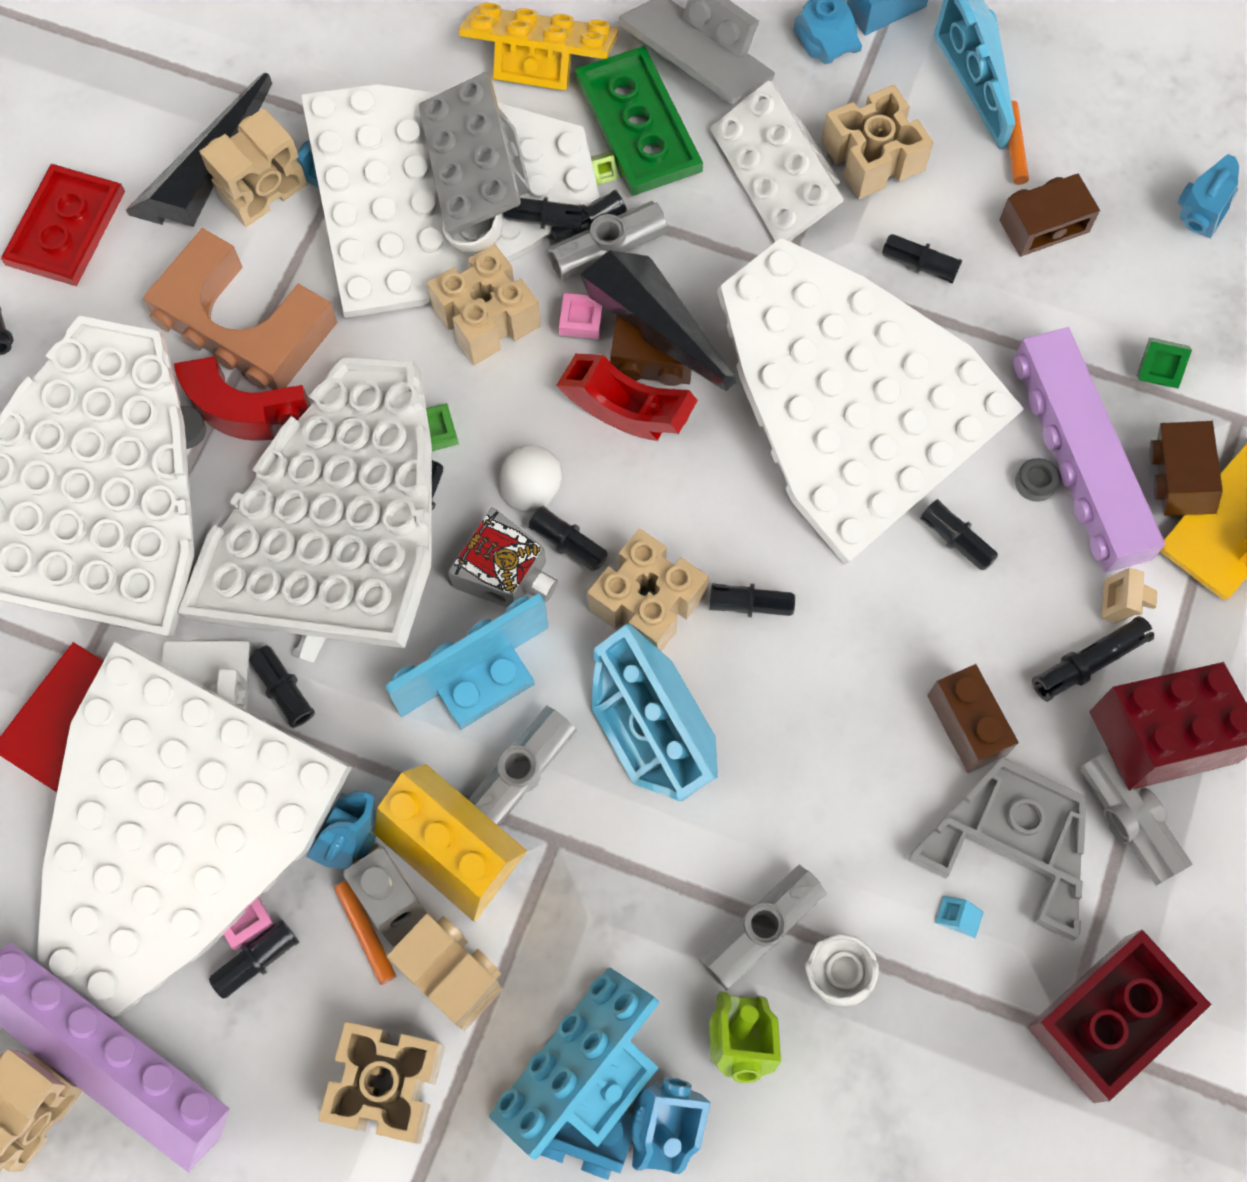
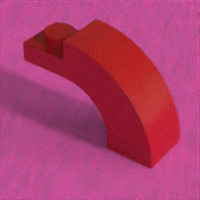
M575 353L556 384L570 400L595 418L625 433L658 441L663 432L679 434L698 402L690 390L655 388L637 382L619 371L604 355Z
M215 356L174 363L178 381L193 408L201 414L203 420L211 427L234 438L251 441L273 440L272 425H284L291 416L298 421L311 406L303 385L257 393L234 389L225 382V376Z

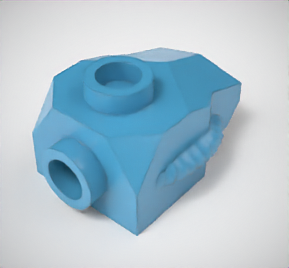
M809 0L795 17L794 32L809 56L819 59L823 64L832 63L834 59L845 53H857L862 49V44L857 35L855 19L845 0Z
M1227 154L1202 174L1195 184L1189 182L1184 188L1178 200V204L1182 206L1179 218L1184 221L1185 226L1192 232L1211 239L1229 211L1231 202L1238 191L1239 164L1236 157Z
M354 791L349 794L341 793L306 857L325 867L344 870L352 865L356 857L359 859L364 858L376 838L375 835L370 833L375 820V796L364 791Z
M666 1077L663 1079V1083L653 1082L635 1098L631 1121L634 1143L632 1167L635 1170L657 1169L680 1174L686 1169L690 1158L700 1150L711 1102L702 1094L691 1090L692 1085L689 1082L678 1078Z

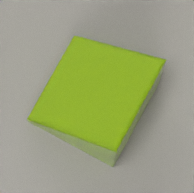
M605 152L591 156L597 185L619 179L613 154Z

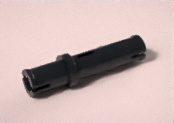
M1137 616L1131 622L1078 653L1069 652L1065 654L1059 664L1032 678V685L1041 684L1035 687L1034 690L1042 700L1049 702L1053 697L1075 684L1080 686L1086 684L1091 680L1092 674L1141 645L1152 641L1155 636L1154 632L1144 634L1150 631L1152 626L1145 618Z

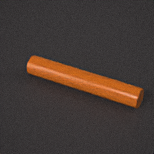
M1011 101L1015 126L1010 136L1008 147L1013 182L1016 185H1022L1029 181L1019 106L1017 101Z
M344 881L334 887L335 893L379 984H386L396 978L397 975L389 959L386 957L387 955L363 905L349 883Z

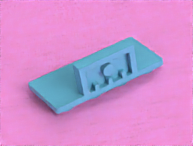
M540 593L531 598L528 596L521 597L507 607L506 613L495 620L485 619L474 625L469 630V635L455 644L447 642L437 647L430 654V659L416 667L409 665L397 671L391 678L392 682L388 683L385 688L399 715L403 717L439 695L462 730L534 686L533 677L514 649L548 628L545 600Z
M607 968L601 976L592 982L588 993L572 1013L564 1017L558 1030L543 1049L531 1058L528 1067L514 1085L501 1095L489 1118L533 1160H536L567 1121L598 1147L659 1069L630 1041L656 1009L659 1001L652 994L614 969Z

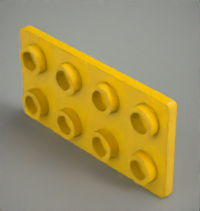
M490 2L475 6L459 27V36L495 42L493 79L565 91L569 87L571 55L607 59L619 34L618 27H612L609 22L593 19L589 20L588 23L574 21V18L567 14H554L548 17L537 15V11L529 8H519L515 11L501 9L499 4Z
M1247 444L1221 473L1223 493L1217 514L1185 515L1164 539L1166 545L1160 550L1163 555L1224 601L1228 600L1247 578Z

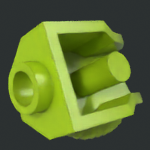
M719 991L716 1010L712 1017H710L709 1022L710 1061L725 1077H732L733 1080L739 1083H753L762 1076L775 1072L781 1063L779 1023L777 1016L770 1010L768 999L763 996L739 998L729 995L727 992Z

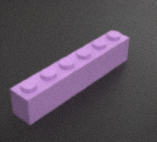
M1066 327L1024 338L1013 358L1014 372L1017 378L1023 380L1026 386L1030 410L1034 415H1038L1043 426L1045 445L1050 451L1053 450L1059 464L1060 480L1065 487H1069L1074 499L1076 518L1081 524L1085 525L1090 536L1089 545L1093 557L1096 561L1101 562L1105 573L1153 560L1166 544L1070 328Z
M11 942L0 950V1027L189 1173L221 1138L230 1108Z

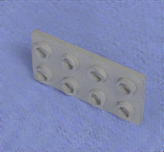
M650 0L619 17L618 24L627 30L632 37L650 46L662 58L671 61L684 70L690 78L701 82L715 92L720 99L731 104L753 93L764 83L772 81L775 72L748 54L759 20L730 0H688L685 9L672 0Z
M483 72L421 102L419 109L445 230L450 235H454L519 206L521 203L520 196L531 190L516 128L498 107L490 75L487 72Z

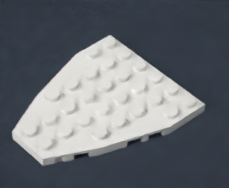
M374 84L301 94L344 318L423 306L431 302L426 282L455 267L458 273L464 272L469 269L468 258L476 254L462 252L455 248L448 241L442 230L443 216L419 109L421 102L440 93ZM497 102L498 107L516 128L531 191L521 195L520 198L543 201L544 197H548V201L574 205L585 204L586 206L600 199L584 127ZM502 213L503 230L501 237L495 244L506 259L511 262L541 245L542 240L551 234L552 226L546 225L545 229H541L539 224L508 221L504 219Z
M782 237L725 281L717 290L721 309L727 316L726 328L729 340L734 341L739 360L736 366L740 381L759 426H764L773 448L770 451L775 464L779 463L788 486L785 488L791 502L844 564L850 562L1024 410L970 345L864 276Z
M79 315L66 330L64 339L59 343H55L45 355L49 360L33 379L29 376L26 377L0 415V601L174 638L180 615L177 612L185 594L194 558L185 424L166 338L160 331Z
M342 357L329 372L328 378L319 384L308 396L313 403L298 421L291 416L281 427L252 469L256 474V478L249 489L243 495L236 492L229 502L235 509L222 528L213 525L206 535L177 612L187 620L399 648L406 647L431 568L432 444L421 373L417 365L411 360Z
M114 642L70 724L42 868L37 963L99 1010L113 1018L122 1015L136 1005L139 999L147 993L156 990L167 982V978L202 956L246 913L245 909L263 892H267L277 882L276 879L294 861H298L309 851L352 767L122 643Z

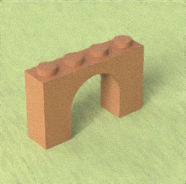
M201 228L144 295L143 300L151 312L149 318L160 329L166 332L172 329L181 334L182 339L192 348L198 351L204 348L211 352L216 360L225 368L233 370L236 367L243 371L246 377L257 387L266 389L268 386L273 390L286 388L338 323L331 302L298 283L272 316L263 323L242 330L219 326L211 320L213 305L243 266L233 245Z

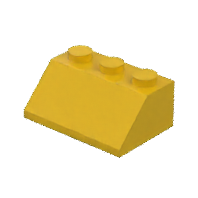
M427 764L402 772L377 807L374 834L474 922L478 920L527 852L523 846Z

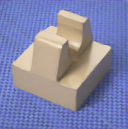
M1129 567L1104 579L1101 619L1118 623L1133 615L1143 614V606L1150 609L1156 608L1157 590L1144 584L1143 571Z

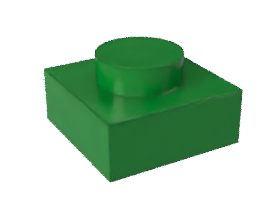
M1149 337L1136 375L1138 380L1179 389L1192 352L1191 347Z

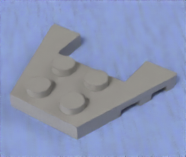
M1002 757L911 853L908 861L946 879L952 870L966 837L1051 879L1035 923L1074 941L1078 939L1081 930V921L1078 920L1079 899L1082 898L1083 885L1080 875L1081 855L1084 854L1086 796Z

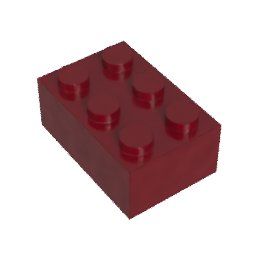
M1224 662L1113 686L1089 711L1129 791L1238 764L1247 757V702Z
M1141 929L1124 937L1030 1023L1027 1029L1092 1103L1111 1101L1212 1004Z

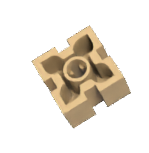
M895 84L868 95L864 107L858 108L855 102H851L826 114L821 142L835 164L846 163L844 178L858 200L886 188L887 180L890 176L896 177L898 182L925 171L934 142L918 119L909 123L907 117L910 106Z
M265 108L243 119L238 125V133L231 138L224 134L212 140L205 148L199 151L207 171L214 177L211 181L219 199L245 227L271 211L269 204L278 198L285 201L308 185L302 166L295 160L299 156L293 138Z
M496 244L468 258L469 269L464 272L458 273L455 267L426 282L432 308L448 330L454 328L457 343L473 365L500 351V340L507 335H510L515 342L541 326L539 301L521 278L514 282L512 265Z
M639 528L619 552L618 572L607 567L588 590V610L614 629H616L621 621L625 624H631L662 652L677 632V614L687 620L706 596L709 576L682 557L675 565L666 559L667 547ZM644 590H651L655 592V595L649 592L647 596H643L640 594V592Z
M427 913L386 957L456 1026L465 1032L503 991L497 981L501 973L479 949H476L470 955L463 948L468 941L447 918L443 916L436 922Z
M345 1021L334 1060L346 1064L341 1083L328 1082L318 1121L366 1131L368 1119L378 1121L376 1135L421 1144L431 1104L420 1102L419 1100L424 1083L436 1085L445 1046L439 1042L401 1034L398 1046L388 1044L390 1034L386 1031ZM386 1070H390L389 1078L394 1080L392 1089L386 1090L384 1095L379 1097L380 1089L373 1087V1081L375 1077H383Z
M7 1049L5 1053L0 1054V1172L3 1168L8 1172L23 1171L46 1141L47 1137L45 1135L56 1121L62 1120L83 1092L33 1053L26 1055L22 1051Z

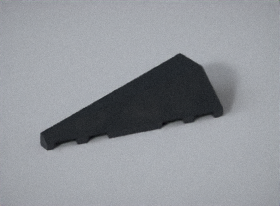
M268 73L259 75L126 209L128 215L163 225L165 219L194 227L214 187L211 181L214 177L207 171L199 151L215 138H219L224 134L231 138L237 134L238 125L241 121L260 110L272 85L270 75Z
M609 250L580 274L589 298L638 327L646 342L725 391L737 383L735 376L649 256Z

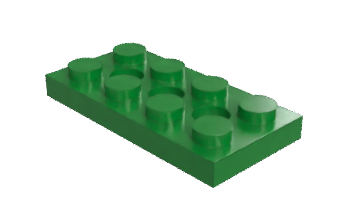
M645 45L575 68V79L611 154L615 157L616 165L631 196L703 172V161ZM626 86L632 89L633 92L628 95H619L614 90L618 87ZM640 115L647 118L648 121L644 124L636 125L631 123L629 118ZM648 145H656L661 147L662 151L652 155L644 152L643 148Z

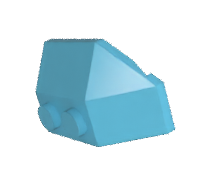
M631 624L624 625L596 646L593 661H596L592 685V711L632 783L650 791L669 796L674 800L684 801L718 778L716 736L674 663Z

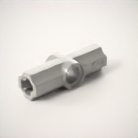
M650 201L619 216L611 214L598 216L592 222L590 229L548 247V256L556 274L564 281L584 272L609 250L627 252L667 234L668 224L659 204ZM605 239H612V240H614V241L606 242V241H603V240H605Z
M546 705L516 743L501 753L497 766L473 793L469 801L500 826L522 797L538 785L541 774L576 733V727L558 711ZM526 760L531 763V770L524 778L513 779L508 776L509 768L515 761Z
M1109 750L1099 754L1079 768L1105 808L1104 818L1110 831L1120 842L1129 844L1156 886L1193 865L1165 824L1167 815L1160 800L1151 790L1145 787L1129 791Z
M799 864L758 904L751 907L747 914L699 959L700 963L714 980L728 991L771 948L776 946L779 940L827 895V892L822 887L820 881L809 870H806ZM757 916H766L771 919L775 925V935L770 938L757 936L751 927L752 919Z

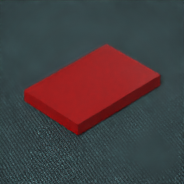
M50 164L3 252L1 260L5 266L77 286L125 193L122 184Z
M72 642L0 736V756L57 793L71 721L104 661Z

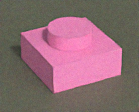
M564 293L559 322V335L599 339L603 306L589 298V295Z
M259 897L245 909L246 913L223 934L230 947L235 951L242 948L244 943L248 944L276 925Z

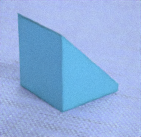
M943 896L935 923L976 939L984 912L967 900Z

